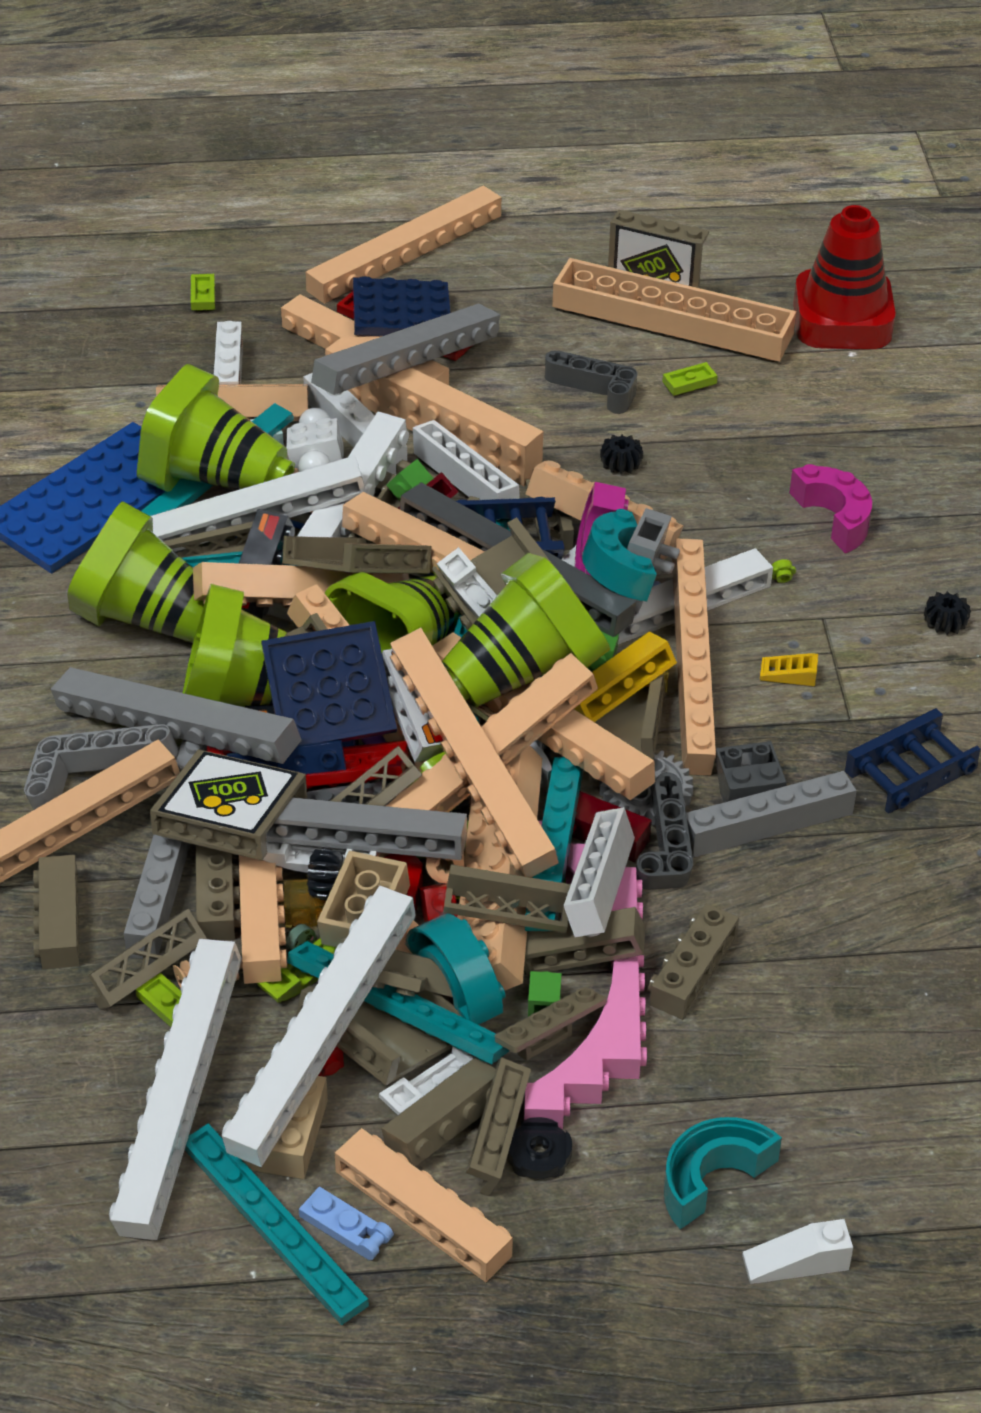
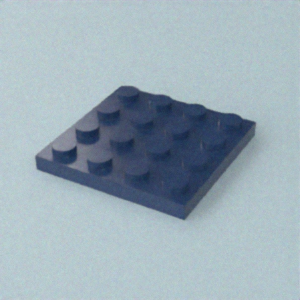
M367 276L353 278L354 335L385 336L451 313L448 282H442L441 280L419 281L417 279L395 280L390 277L372 279Z
M375 621L261 641L275 715L294 719L302 739L298 745L339 740L345 742L397 732Z

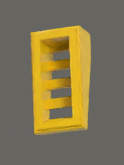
M807 653L762 657L760 680L815 686L818 654ZM769 667H773L775 670L769 671Z

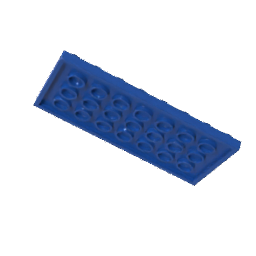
M135 422L128 424L1 505L0 540L52 574L90 549L108 518L122 501L141 511L165 492L164 490L137 478L141 426Z

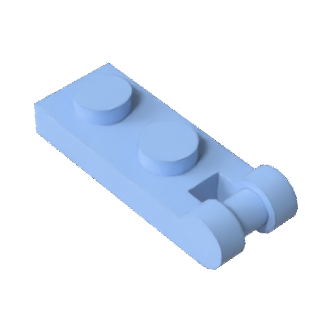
M320 1186L299 1208V1217L368 1260H373L379 1253V1247L382 1243H388L394 1236L392 1229L387 1224L376 1222ZM366 1234L371 1236L370 1238L363 1239Z

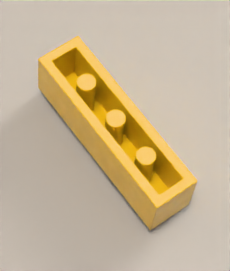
M649 631L592 672L598 689L576 706L574 710L591 721L596 722L670 669L677 661L668 641Z

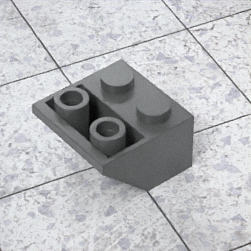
M771 741L716 748L719 788L723 802L786 786L787 782Z

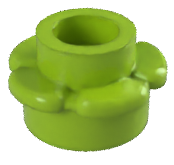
M782 559L772 564V579L777 580L779 583L790 581L793 574L796 573V568L792 566L790 560Z

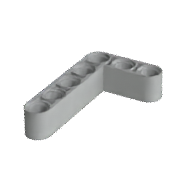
M164 724L49 736L42 739L37 745L24 787V793L33 810L63 793L68 773L107 769L158 739L175 758L179 753V749L169 727Z

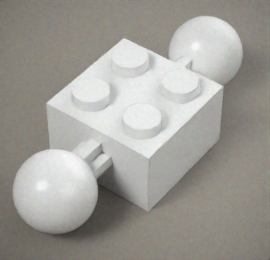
M310 408L304 411L299 419V423L287 428L288 457L290 461L295 462V468L299 472L344 459V445L337 418L330 419L329 415L320 408Z

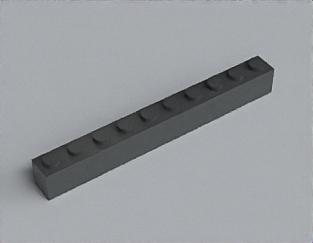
M422 482L401 495L400 510L483 551H487L512 536L509 530ZM541 549L566 580L602 632L615 637L633 623L637 601L611 591L592 576Z

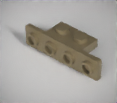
M347 937L342 938L340 943H344ZM398 950L393 952L372 986L384 988L385 984L397 987V993L408 996H415V992L419 993L426 990L453 997L444 974L432 959Z
M580 988L576 992L495 1035V1042L528 1060L572 1036V1023L606 1005V997L590 988Z

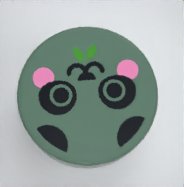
M305 924L297 925L287 936L286 948L291 951L306 941L315 943V931Z

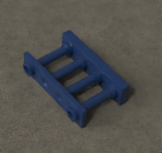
M555 497L492 500L461 499L456 501L496 523V519L513 520L517 517L522 524V518H537L541 541L536 543L541 549L562 559L565 550L563 541H553L551 539L548 517H552L556 502Z
M935 708L848 751L845 772L851 778L867 773L888 793L885 811L889 814L899 808H905L916 799L965 774H971L977 769L981 749L975 746L962 752L941 732L943 714ZM928 740H934L952 758L940 763L921 744ZM906 751H912L930 769L919 775L899 755ZM884 762H890L908 781L896 786L877 766Z
M339 740L297 745L283 764L239 753H228L226 756L299 773L313 774L346 770L343 747L356 746L355 740L345 742Z

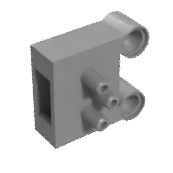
M646 508L630 539L627 550L636 555L650 558L655 571L658 570L670 574L673 572L675 564L660 559V556L664 555L677 559L680 553L678 548L664 544L672 516ZM635 600L637 601L635 613L638 614L643 601Z

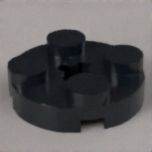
M544 1117L529 1118L522 1121L521 1126L515 1129L507 1158L513 1166L514 1173L520 1177L534 1179L560 1177L564 1174L565 1168L571 1160L572 1139L568 1131L566 1130L565 1133L563 1129L558 1127V1123L552 1119ZM536 1144H542L543 1148L547 1150L536 1152L532 1149L536 1147Z

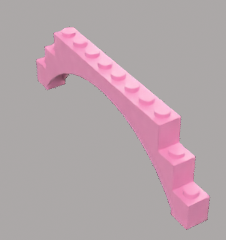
M571 843L565 874L566 884L572 883L585 844ZM625 867L611 911L636 907L640 917L643 918V902H637V898H642V880L636 879V867ZM644 955L610 961L612 984L606 1005L597 1023L570 1057L536 1082L527 1083L524 1098V1120L534 1117L549 1118L556 1121L558 1127L563 1129V1117L570 1116V1103L601 1104L602 1091H608L609 1078L639 1079L640 1066H646L647 1047H641V1041H646V1022H640V1016H645V997H639V992H644L645 973H639V967H644Z

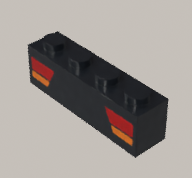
M258 509L239 564L284 565L282 563L284 536H294L295 528L289 517ZM247 602V605L242 606L241 609L262 619L263 615L265 616L268 613L269 607H258L254 602Z

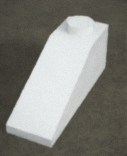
M845 1219L811 1223L743 1251L742 1257L750 1284L847 1271L850 1267L853 1245Z

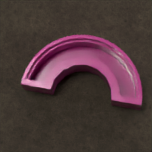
M807 464L804 467L792 469L789 492L803 508L811 506L824 507L836 513L833 519L831 539L845 554L860 546L867 537L872 511V497L866 486L854 477L852 473L835 468Z
M595 482L591 488L582 514L575 551V567L588 575L590 574L583 564L582 554L592 524L603 514L616 512L617 509H628L629 501L625 499L626 488Z

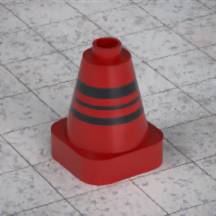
M860 205L847 206L841 213L836 214L831 219L812 269L801 272L796 278L793 301L794 311H796V333L799 340L810 347L821 349H879L887 346L892 340L896 315L890 280L885 274L880 226L866 207Z

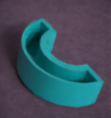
M617 509L616 512H609L599 516L592 524L582 554L586 570L596 581L611 591L631 599L647 602L657 574L650 558L636 555L627 550L630 539L637 527L633 513L625 509Z
M445 913L409 930L405 945L412 954L432 959L440 968L449 984L454 1007L463 1018L479 1025L503 1013L502 999L506 995L503 986L497 981L488 959L489 950L484 941L477 940L465 919L460 920L452 914Z
M720 1117L705 1120L683 1132L669 1151L664 1180L665 1205L670 1217L678 1228L682 1229L705 1213L708 1188L702 1179L707 1173L719 1168H735L745 1171L755 1178L779 1161L782 1137L760 1123L737 1117Z

